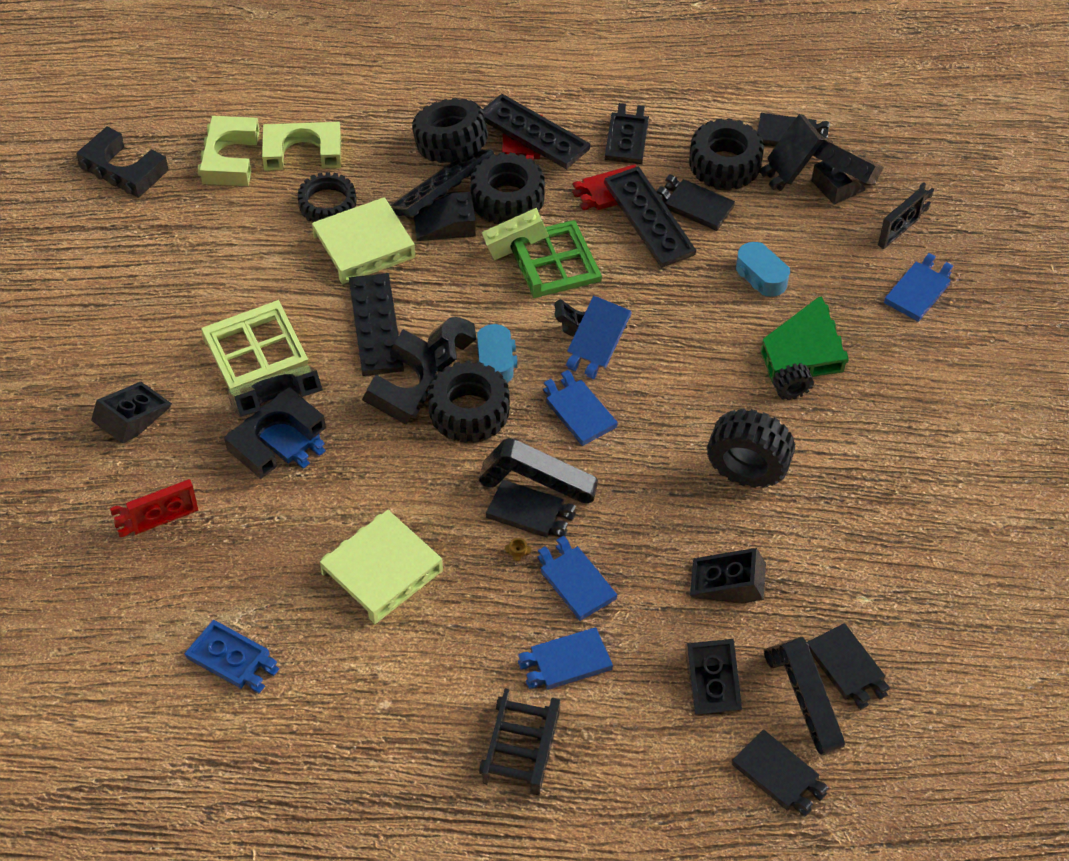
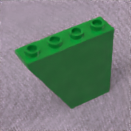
M822 297L816 298L763 338L761 354L771 381H773V377H776V372L780 373L781 368L786 369L787 365L792 367L794 363L797 366L799 363L806 365L811 376L817 377L844 372L846 363L849 361L848 353L842 347L841 336L837 335L835 321L831 320L829 306L825 304Z

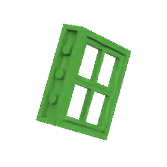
M575 220L545 227L549 237L544 238L551 253L549 256L531 260L525 247V243L530 242L525 237L516 238L510 245L533 299L602 281V275ZM569 233L576 249L556 254L549 238ZM580 256L588 273L568 278L560 261ZM556 263L563 279L542 284L535 267Z

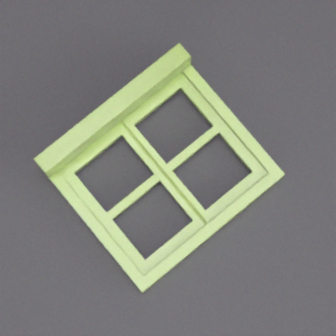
M279 300L201 328L205 345L208 344L228 389L308 364V358ZM276 319L283 334L258 343L251 328ZM243 331L250 346L225 355L218 340ZM286 339L294 356L268 365L261 348ZM253 351L261 368L235 377L228 360Z

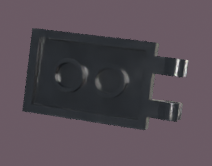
M619 103L618 112H612L604 160L634 164L643 163L649 116H644L645 106L637 105L636 115L626 114L625 103Z
M761 113L757 132L763 140V145L775 147L796 117ZM808 119L820 135L828 138L830 122L822 121L816 124L817 120Z
M799 114L767 157L769 163L759 171L762 177L767 175L769 178H772L775 172L779 174V176L769 182L772 190H775L777 187L779 191H782L785 184L791 185L824 141L805 115Z
M671 174L665 179L667 181L664 187L660 186L656 191L669 211L715 231L720 228L735 205V201L685 179L679 182Z
M921 183L915 193L884 218L878 241L879 247L885 249L918 221L923 212L929 210L931 202L924 204V201L933 196L934 188L925 190L926 183Z
M502 480L486 511V518L548 538L550 533L562 537L567 534L568 529L566 527L568 523L562 520L556 521V519L560 516L573 521L576 514L574 512L576 506L570 503L564 504V499Z
M845 623L807 642L813 658L845 700L852 697L857 707L862 710L869 706L867 701L871 699L864 690L871 687L879 700L888 696L886 691L890 690V687L883 681L885 674Z
M764 729L732 760V765L787 811L793 806L802 816L806 817L812 811L813 803L808 798L801 796L807 790L819 801L827 795L826 791L829 787L825 783L817 781L819 774Z

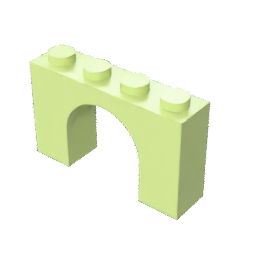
M212 116L211 123L207 124L208 136L204 138L205 150L201 151L202 163L198 165V176H201L202 184L249 186L251 176L250 160L246 158H228L219 155L218 152L225 146L232 144L257 145L259 137L258 118Z
M340 122L263 124L262 159L264 171L283 170L286 149L299 142H309L320 148L322 169L341 168Z

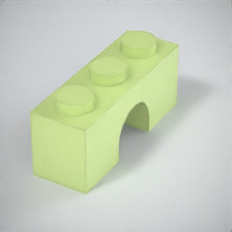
M537 208L482 232L494 261L513 253L510 245L516 238L525 237L529 240L530 244L549 237Z

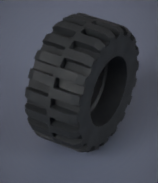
M464 98L444 99L441 102L436 101L430 106L427 105L422 111L417 113L412 122L417 150L421 156L432 162L451 163L455 160L461 161L466 157L469 158L475 152L478 153L488 139L482 108L474 101H468Z
M722 118L716 119L714 122L711 120L705 125L700 126L692 136L689 166L692 173L696 175V178L700 182L704 181V184L709 187L711 185L719 190L720 188H725V190H731V188L739 189L742 185L747 186L759 174L764 153L763 140L759 133L753 130L752 126L743 124V121H733L730 118H727V120H722ZM726 151L738 156L725 157L716 154V152Z
M511 152L510 154L499 153L497 156L493 154L487 160L483 159L479 162V165L475 166L470 177L473 208L479 216H484L486 221H493L496 225L535 208L539 212L543 207L545 195V177L539 165H535L532 159H526L524 155L520 154L518 156ZM501 186H514L519 188L520 190L514 192H501L496 190V188Z
M465 361L462 364L460 362L454 363L452 367L447 366L442 369V373L438 372L429 385V416L432 419L433 426L442 435H448V438L455 441L458 439L462 443H467V441L476 443L480 439L487 440L491 438V434L496 435L500 431V427L503 428L509 417L510 391L508 383L503 379V375L499 371L495 372V368L489 365L486 367L484 363L477 362L476 364L472 363V361ZM474 395L481 397L486 403L476 408L466 409L454 405L452 401L461 396Z
M746 409L732 410L723 414L716 421L707 445V456L713 468L718 469V473L728 477V480L738 482L742 486L749 485L751 488H757L758 486L766 488L779 483L785 478L795 452V442L791 432H788V428L784 424H780V420L777 418H771L769 414L764 412L762 414L753 409L750 411H746Z

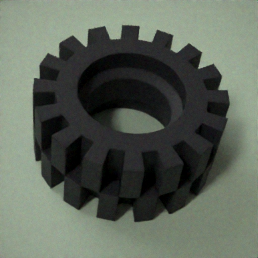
M794 363L792 367L787 365L786 369L781 368L780 373L776 372V377H773L772 381L778 396L783 400H791L792 397L797 399L799 395L802 397L804 396L803 393H808L809 389H812L814 385L808 367L802 363H799L798 366Z

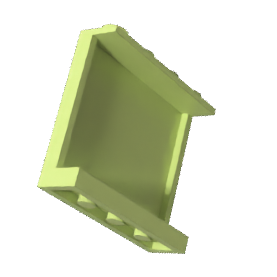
M385 197L312 223L314 238L318 237L338 270L339 280L342 284L348 283L349 277L369 275L415 258V244Z
M387 510L383 514L377 515L366 527L360 528L349 540H344L333 552L327 553L320 561L321 574L324 576L328 573L368 611L369 619L376 624L443 571V561L436 552L393 513Z

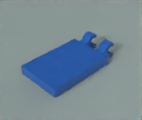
M928 253L922 264L916 261L885 297L884 303L919 322L950 285L951 280L949 276L952 273L950 270L953 268V265L946 262L940 272L937 273L931 269L936 256Z
M593 295L567 350L568 353L572 354L566 363L568 369L576 372L581 359L591 362L584 373L591 379H595L600 367L606 369L632 314L631 310Z
M569 370L561 373L563 379L560 381L566 388L558 391L552 379L544 382L546 388L543 391L549 396L546 398V403L582 446L617 428L618 422L582 380L577 382L574 380Z
M286 424L273 425L265 429L259 437L263 444L289 464L294 460L303 469L310 464L306 460L309 456L304 451L310 448L318 456L326 451L322 447L325 443L320 439V434L310 441L297 429Z
M565 536L556 540L558 543L556 549L562 556L555 560L546 546L538 550L540 555L537 558L544 565L541 567V573L579 621L617 599V593L578 546L572 549Z
M214 619L184 653L186 659L242 689L247 684L258 694L265 688V685L261 683L263 679L254 674L257 669L262 667L271 676H274L279 670L275 666L277 661L268 657L270 653L267 648Z
M596 627L532 646L531 653L523 652L518 654L520 659L518 664L521 670L537 665L539 672L532 671L526 674V683L529 689L545 684L546 689L549 690L613 669L611 659Z

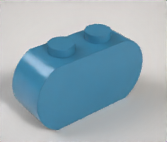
M748 242L739 248L736 271L741 277H744L754 289L764 296L774 297L785 292L788 285L790 268L760 242Z
M490 324L482 327L477 332L478 360L484 363L486 367L489 365L495 368V372L499 371L503 375V379L508 383L514 377V368H517V355L513 356L512 353L516 352L515 339H511L510 330L502 325Z

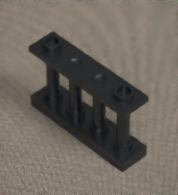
M504 689L503 697L499 696L497 699L496 710L499 712L486 760H481L479 774L483 775V784L487 785L490 774L527 781V784H530V794L540 796L559 718L560 699L551 698L550 705L542 708L509 701V689ZM506 711L543 717L542 720H546L545 726L538 729L504 722ZM501 731L537 738V741H541L539 748L534 750L498 742ZM498 752L531 759L535 763L534 770L524 771L493 764L495 754Z

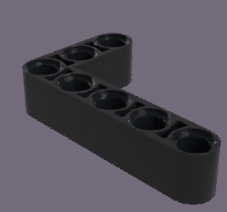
M504 439L482 464L479 483L485 487L492 488L497 486L511 471H514L581 503H592L595 499L598 484L596 477L515 439Z
M800 636L765 648L764 656L770 668L785 667L818 753L823 756L845 747L844 737L806 640Z

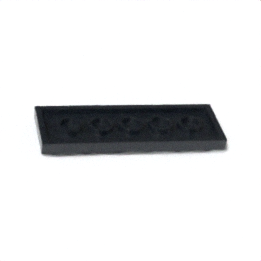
M500 94L482 109L485 122L566 170L590 150L589 142L504 94Z
M481 149L469 158L466 157L464 160L451 162L393 202L390 206L394 213L398 216L409 217L417 215L421 208L431 205L434 199L444 196L448 193V189L460 185L465 177H470L476 165H479V162L483 159L487 160L489 156L494 154L493 150Z
M639 166L605 178V186L661 268L696 255V248Z
M389 273L349 277L362 376L404 372L403 362L389 355L399 336Z

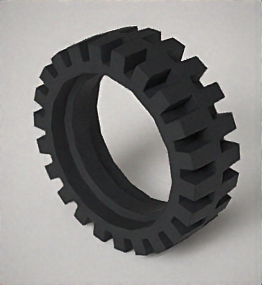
M326 172L324 176L322 173H318V177L312 175L310 180L308 178L305 179L298 189L299 209L302 216L306 217V220L309 222L312 220L313 223L355 208L356 192L354 185L348 178L345 179V176L340 175L338 177V173H333L332 176L330 172ZM321 190H336L346 196L345 201L333 208H319L308 202V199L314 193Z

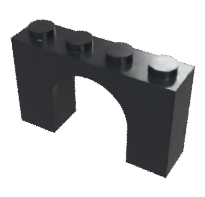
M106 126L76 153L78 165L84 171H88L97 178H102L109 182L112 186H117L124 190L127 194H132L139 198L169 171L166 156L151 149L132 165L114 166L109 163L110 160L125 146L122 133Z
M821 135L824 141L814 153V157L866 184H876L884 168L883 166L867 158L857 156L835 145L834 141Z
M403 329L389 355L412 367L418 376L419 384L411 388H402L375 375L362 401L407 425L410 418L413 420L416 418L420 411V408L417 407L419 402L424 404L428 397L427 388L431 381L434 380L436 373L442 372V370L436 368L435 354L433 350L428 348V342Z
M304 365L228 389L227 393L233 411L242 417L260 411L261 403L276 398L279 393L284 392L289 387L302 397L323 391L317 370L309 365Z
M290 387L284 392L279 393L268 404L263 405L260 411L246 418L242 424L229 431L224 437L227 451L260 479L277 467L275 454L258 440L265 429L277 424L290 425L310 441L326 429L324 415Z

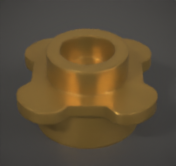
M514 538L505 546V552L510 553L514 561H521L523 556L531 554L532 551L531 547L527 546V542L522 538Z

